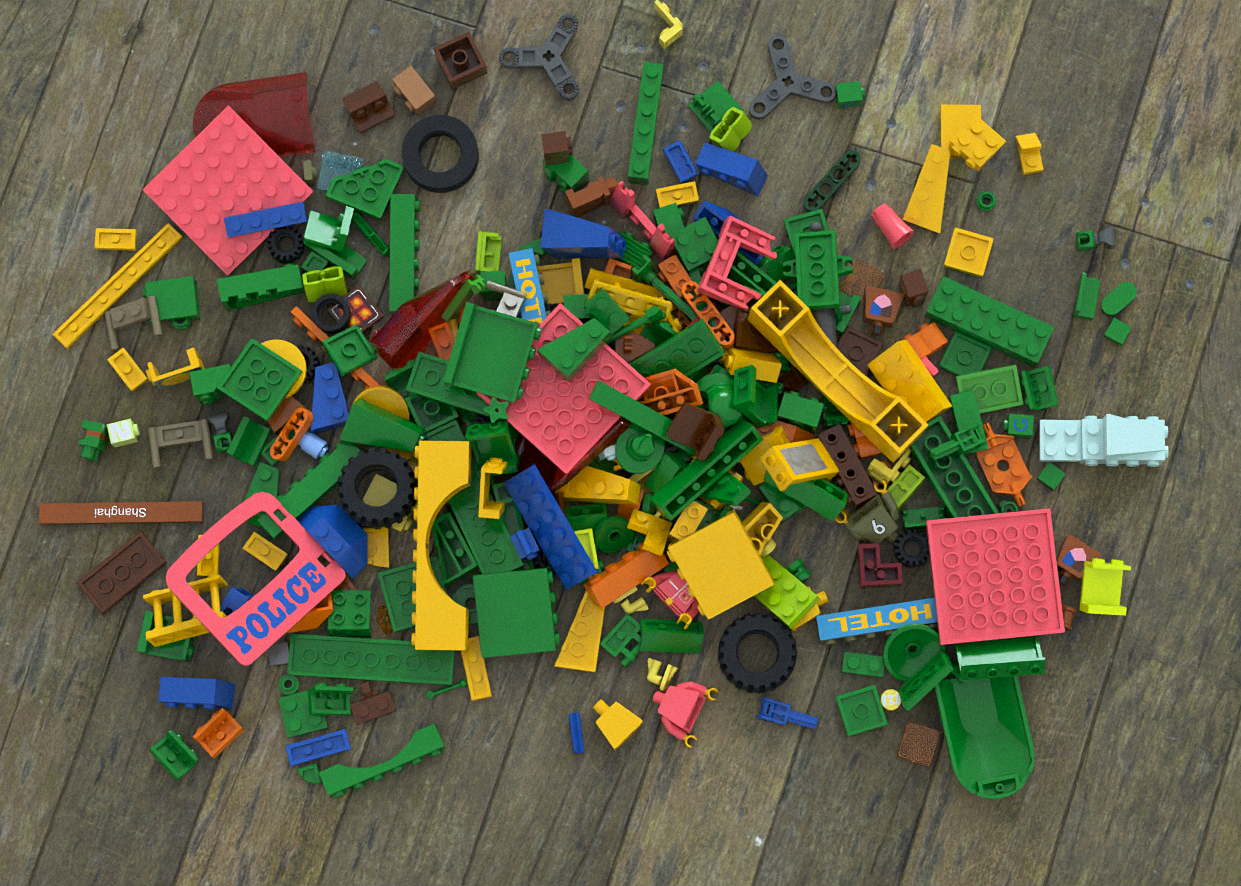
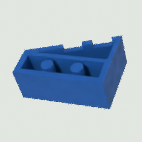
M704 143L695 162L702 175L712 176L755 196H759L768 176L757 159L708 143Z
M333 363L315 367L311 431L314 434H319L344 427L350 413L340 373Z
M161 677L158 702L166 703V707L178 708V705H184V708L197 709V706H203V709L215 710V707L233 709L235 684L218 679Z

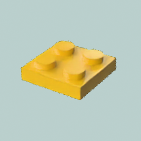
M955 227L943 267L982 278L994 238Z

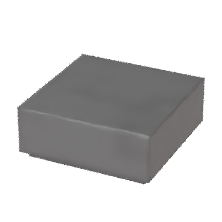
M288 642L274 644L268 649L271 667L288 664Z

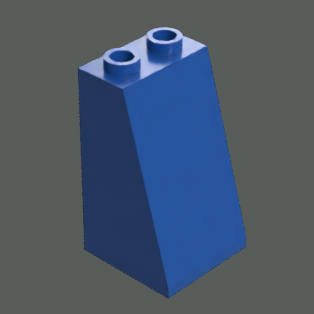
M544 209L540 248L556 259L623 258V253L626 250L625 238L610 227L554 210Z

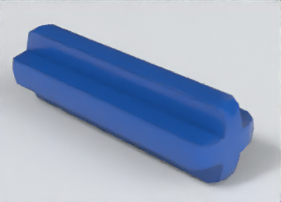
M577 712L570 713L569 722L573 752L575 754L583 753L584 743L580 714Z

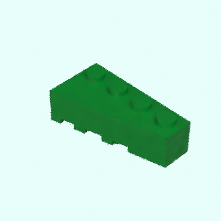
M295 264L216 279L221 302L227 311L305 293L301 269Z

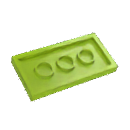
M766 555L761 558L774 580V585L753 597L792 629L820 599L770 555Z

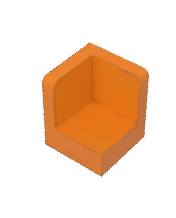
M609 258L604 272L630 279L632 266Z

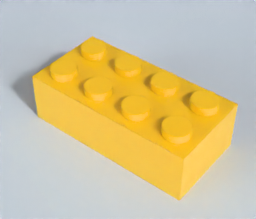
M907 339L896 342L867 364L883 389L899 396L926 423L952 407Z

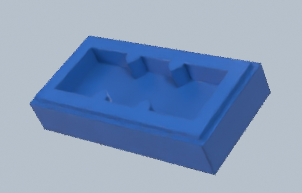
M681 140L662 149L680 184H684L699 176Z

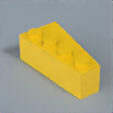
M578 463L568 475L558 468L555 493H563L565 502L638 505L641 485L630 479Z
M761 502L742 521L760 555L765 544L770 540L783 519L779 512L768 502Z

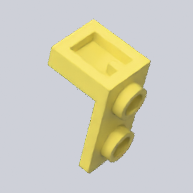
M656 0L654 2L655 10L671 27H667L660 33L659 44L665 49L683 35V24L677 17L673 18L671 16L670 9L665 3L661 4Z
M908 448L892 470L885 463L874 458L866 473L883 486L882 479L886 480L887 484L890 481L894 482L900 475L899 469L901 467L905 469L911 461L909 455L912 450Z

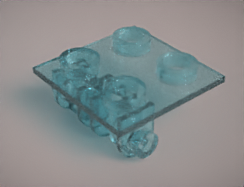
M325 151L321 156L322 166L317 189L327 191L333 178L340 175L342 177L362 168L364 158Z

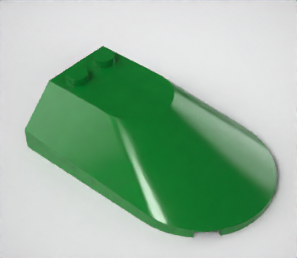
M1018 676L972 679L967 685L963 684L956 677L940 681L933 689L952 770L957 780L969 792L983 798L999 799L1017 792L1024 786L1032 773L1035 760L1034 747Z

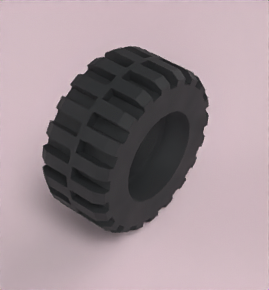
M369 448L368 452L362 450L358 452L357 457H351L348 460V465L343 466L341 469L342 475L338 477L339 488H337L343 508L356 523H360L367 528L381 529V527L385 526L390 528L396 522L398 524L401 523L405 515L409 516L412 512V506L416 504L414 488L417 487V480L411 466L403 457L401 458L395 451L389 452L386 448H381L380 450ZM386 471L395 478L397 483V492L394 498L382 506L374 507L367 505L359 495L360 482L371 472Z
M756 612V614L750 615L748 613L741 618H736L733 620V623L726 627L719 641L718 662L722 673H724L729 683L734 684L739 690L747 691V693L755 692L762 694L775 690L786 682L796 664V641L792 636L791 630L780 619L777 620L770 614L763 615ZM761 634L767 636L775 644L777 650L776 661L771 668L764 672H751L744 668L739 661L738 647L742 640L750 635Z

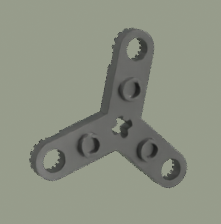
M570 13L562 15L543 47H509L503 49L499 55L501 65L508 69L544 68L560 96L568 101L575 99L579 94V87L561 56L578 29L577 18ZM571 20L574 22V26L571 29L563 27V22ZM509 53L515 56L514 61L510 63L505 62L504 56ZM547 53H551V56H554L549 62L546 58H543L547 56ZM565 86H573L575 89L573 94H565L563 91Z
M774 35L770 38L768 49L776 79L750 103L749 111L753 118L764 119L790 94L827 104L835 99L836 90L833 84L796 74L789 44L784 36ZM780 41L784 47L781 50H776L772 46L773 43ZM790 78L793 84H789V87H786L782 81ZM823 88L831 91L832 95L830 97H823L820 92ZM755 105H763L765 111L763 113H756L754 111Z

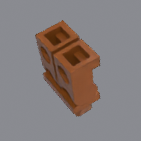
M601 176L596 179V182H591L587 188L574 193L572 188L566 190L565 203L571 216L578 218L600 208L603 204L604 206L610 205V199L618 185L615 178L612 177L604 181Z

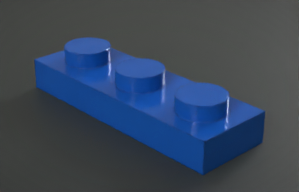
M346 729L285 746L291 767L352 750Z

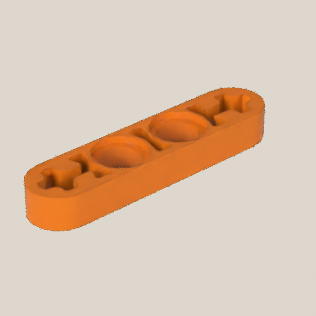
M685 282L682 286L684 300L699 320L703 318L724 349L732 347L735 342V335L708 297L697 292L699 285L696 282ZM687 288L691 290L695 288L694 294L697 297L695 300L691 293L687 294ZM704 302L708 305V309L701 312L697 310V305ZM711 318H717L720 323L717 327H711L708 321ZM721 329L726 337L729 336L728 342L726 340L721 341L722 335L719 332Z

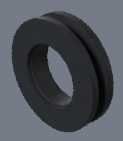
M433 115L418 121L408 131L402 145V159L407 174L416 185L430 192L447 193L459 189L472 178L478 166L479 151L475 136L465 123L455 117ZM435 136L450 137L460 147L461 155L458 163L446 172L431 171L423 165L420 159L422 146L427 140Z

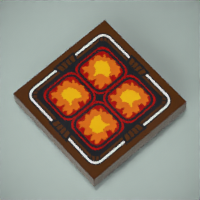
M360 285L343 296L351 310V321L346 329L357 324L362 333H364L384 318ZM334 303L327 308L335 321L339 323L344 313L342 307Z

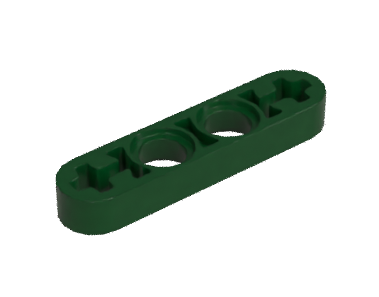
M854 150L847 151L811 190L803 203L806 212L821 209L860 165L861 157L858 152ZM854 156L855 164L851 162L846 169L844 166L848 162L847 157L852 158ZM841 170L844 173V177L840 180L835 179L833 172ZM824 184L829 185L831 192L823 194L820 191V187ZM818 195L820 198L816 202L817 207H808V201H814Z

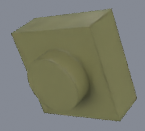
M311 160L303 161L304 180L307 185H315L314 178H318L317 166H313Z

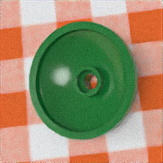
M904 625L895 630L885 642L883 649L884 663L888 671L895 678L907 682L941 649L945 650V645H940L939 634L927 625ZM914 645L915 648L910 650L909 647Z

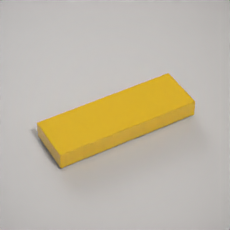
M479 636L468 638V651H461L471 700L476 701L492 697L485 661L481 655Z

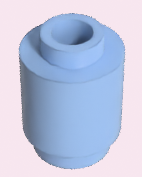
M306 431L298 443L301 446V450L316 460L320 457L322 458L329 451L327 447L328 442L312 432Z

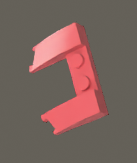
M623 181L619 182L612 195L610 205L623 219L630 214L629 218L635 226L639 225L643 229V235L649 241L651 240V250L661 262L670 258L675 253V240L671 239L666 232L664 233L665 227L662 223L657 228L635 204V193L631 189L624 188Z
M729 216L724 221L718 236V243L708 268L703 273L697 292L746 310L748 308L746 303L752 298L758 300L761 294L728 279V273L739 247L775 260L777 252H771L770 241H774L775 237Z

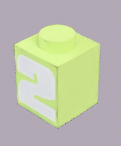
M131 419L107 424L110 442L114 447L138 442L137 436L140 435L139 426L134 424Z

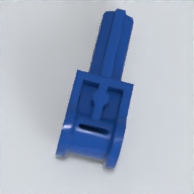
M761 697L762 705L756 718L783 726L786 725V722H790L811 729L817 727V717L790 710L791 705Z

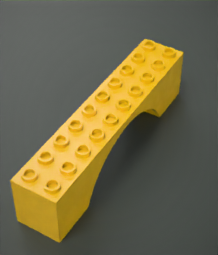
M781 280L751 308L747 320L890 461L894 463L926 430L928 424L905 401L867 378L834 346L817 324L810 309Z
M419 441V446H415V458L419 460V466H415V479L418 480V487L414 488V499L418 501V508H414V520L417 522V529H414L413 539L417 542V550H413V562L417 563V570H413V583L416 584V591L412 593V603L416 604V612H412V625L416 626L415 633H412L411 643L412 646H415V650L468 651L469 609L451 599L438 583L430 563L429 539L433 523L442 507L455 494L471 486L472 446L469 441Z

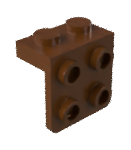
M683 403L667 429L666 437L693 448L697 459L705 461L707 456L712 454L716 441L722 437L724 426L720 416L689 403Z

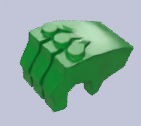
M822 395L824 427H831L832 424L833 426L838 424L841 426L848 425V418Z

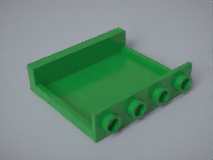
M466 302L443 382L517 404V401L523 397V381L528 379L530 368H527L529 360H533L536 348H533L535 340H539L542 328H539L540 324Z
M549 566L538 569L488 574L477 573L473 575L482 658L557 650V645H560V634L556 633L555 625L558 624V614L553 611V604H556L555 591L551 592L554 576L553 571H549Z
M1038 635L954 644L961 680L1045 674L1046 659L1042 657Z

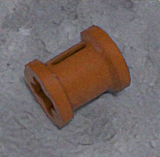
M1062 605L1064 628L1071 631L1072 619L1077 610Z

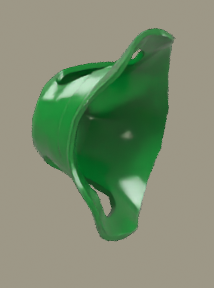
M709 374L696 382L699 391L707 393L709 400L708 412L720 416L724 426V433L741 418L749 422L750 419L733 406L734 377L724 374Z

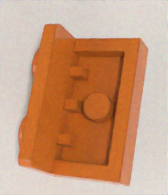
M673 255L658 264L659 272L657 276L660 281L666 282L668 287L685 301L682 296V286L685 282L692 280L677 256ZM687 288V294L693 291Z
M222 708L216 711L205 725L200 726L196 730L193 738L215 759L244 729Z

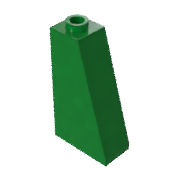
M359 398L352 405L340 439L348 442L413 452L415 446H419V441H425L426 436L423 434L426 428Z

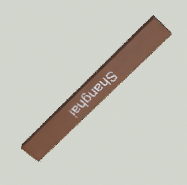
M202 501L39 503L40 525L203 522Z

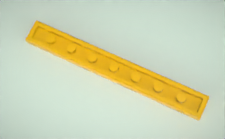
M167 223L52 335L68 350L105 314V311H108L183 239L182 235Z

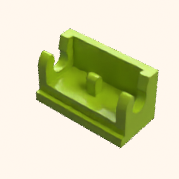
M478 232L476 275H480V272L499 271L502 237L498 233Z
M910 464L887 489V492L891 493L897 504L898 512L925 482V477Z

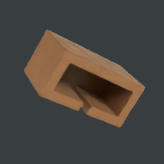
M412 66L392 79L394 84L392 89L398 97L402 96L406 100L404 104L410 112L414 111L419 115L437 102L433 92Z

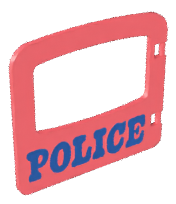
M260 492L252 495L230 511L195 541L168 569L166 584L170 591L239 664L249 666L344 581L346 574L344 569L331 558L326 550L274 496L269 493ZM279 509L286 517L283 521H280L274 514L276 510ZM259 512H265L298 546L299 553L253 598L227 617H219L186 582L185 578L214 547L235 529ZM321 555L330 563L327 567H324L317 560Z

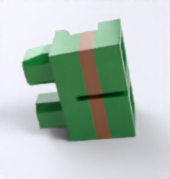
M83 420L81 428L86 431L85 439H81L78 442L82 446L80 456L85 458V460L98 462L100 452H106L109 439L108 428L103 423Z

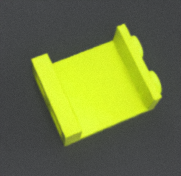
M1092 558V562L1084 561L1079 610L1090 614L1126 616L1127 607L1120 605L1123 570H1131V566L1125 565L1123 560L1111 559V563H1105V559Z

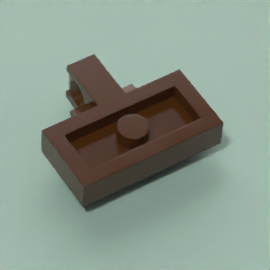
M369 682L360 684L364 694L359 696L361 701L350 705L357 725L396 712L390 691L378 694L377 690L372 692Z

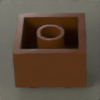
M470 32L433 48L435 57L452 90L488 73L486 64Z

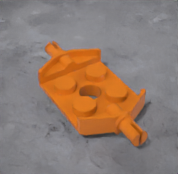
M989 422L983 424L988 449L976 452L975 454L993 494L1014 497L1018 508L1026 505L1021 490L1032 478V475L1027 470L1014 441V436L995 435ZM1005 461L1008 464V470L1000 471L997 463Z

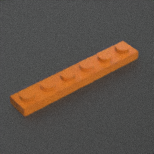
M297 306L291 311L294 317L292 321L300 328L304 326L308 330L306 334L313 341L318 339L322 343V341L329 338ZM362 368L349 373L355 381L361 380L365 384L364 389L379 385Z

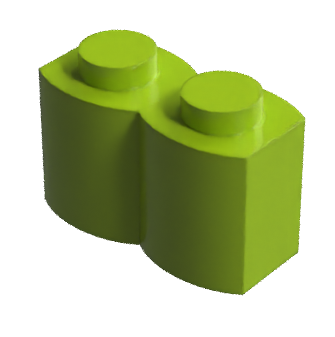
M732 107L724 114L722 122L712 130L710 139L715 146L734 152L738 148L740 140L750 132L752 123L743 111Z
M340 266L329 267L323 271H309L302 275L308 302H316L317 299L326 294H337L342 297L348 293L343 269Z

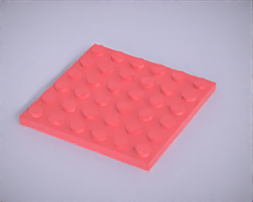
M229 105L143 189L227 276L270 236V232L275 230L270 229L228 238L224 222L225 217L304 202L314 193Z
M560 303L539 326V328H542L540 339L535 340L533 348H536L534 359L529 360L527 368H530L528 379L524 380L522 388H524L522 399L518 400L517 404L496 399L499 402H509L506 409L508 423L564 474L568 475L622 418L588 399L596 382L599 380L636 401L651 387V383L606 343L570 382L538 355L537 349L583 325L577 317ZM476 392L490 406L493 397Z
M1050 508L926 521L940 645L1065 633Z

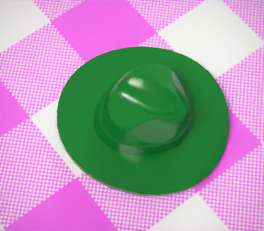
M632 423L623 429L617 439L615 446L616 459L620 466L630 473L642 474L648 472L661 460L665 447L664 440Z

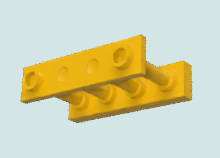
M590 268L584 286L591 289L588 299L603 287L625 312L644 316L646 315V310L657 306L666 314V317L659 322L667 321L672 303L659 299V297L663 296L665 298V296L654 286Z
M210 575L207 578L188 583L199 596L201 593L210 591L213 611L219 617H227L223 611H220L219 588L227 587L228 583L220 575ZM169 588L154 590L149 594L143 595V599L154 608L155 628L146 632V640L154 647L209 633L194 615L191 620L182 622L181 601ZM172 601L174 623L163 627L162 604Z

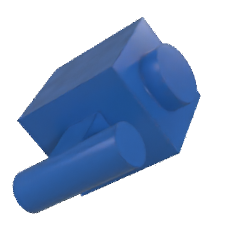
M530 528L520 530L510 536L522 560L526 558L527 561L538 557L537 553L541 550Z

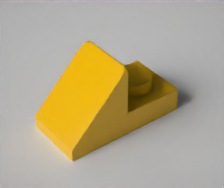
M1036 133L1015 136L1022 174L1043 172L1044 169L1040 155L1041 143Z

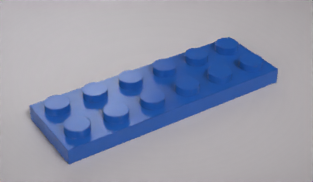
M535 464L503 483L566 590L598 572Z

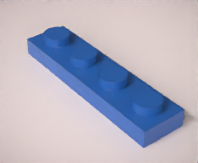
M304 202L224 218L228 238L308 222Z

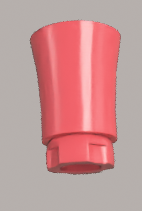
M886 203L877 207L871 214L875 224L882 231L892 249L903 245L914 234V230L905 224Z

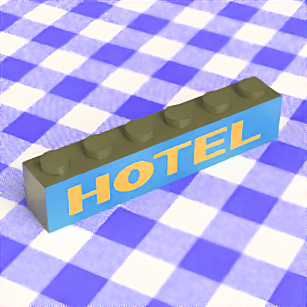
M533 248L511 252L509 257L516 290L527 293L520 310L522 319L541 324L550 314V310L546 311L545 309L548 299L546 292H542L541 285H544L542 273H538L537 266H541L538 254L534 255Z
M935 598L816 616L815 618L819 643L824 642V645L836 644V640L844 639L845 642H852L861 636H865V639L878 637L877 634L880 633L890 636L895 630L908 624H923L933 629L938 628Z

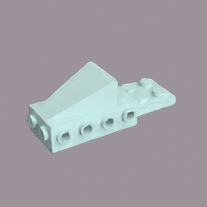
M1106 414L1103 419H1097V416H1085V419L1039 420V461L1079 462L1086 466H1097L1098 464L1118 466V464H1126L1129 467H1136L1139 464H1147L1148 467H1158L1165 461V458H1168V446H1165V438L1168 437V426H1165L1164 420H1159V417L1155 416L1146 417V420L1138 419L1137 416L1122 418L1112 414Z

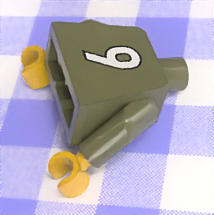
M884 479L881 480L884 484V489L878 488L877 483L874 485L875 490L881 492L882 496L876 495L851 516H849V512L846 509H843L841 513L845 518L843 519L839 515L835 518L838 523H844V527L857 540L871 541L877 544L886 539L889 543H892L898 537V533L895 531L898 528L896 520L899 518L897 504L891 493L887 492L888 484Z

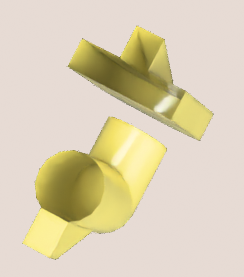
M636 586L614 600V604L637 591ZM642 597L633 603L626 599L620 604L625 613L629 615L636 611L649 609Z
M648 658L649 672L647 680L660 685V691L665 692L678 668L668 664L664 677L657 675L662 662Z

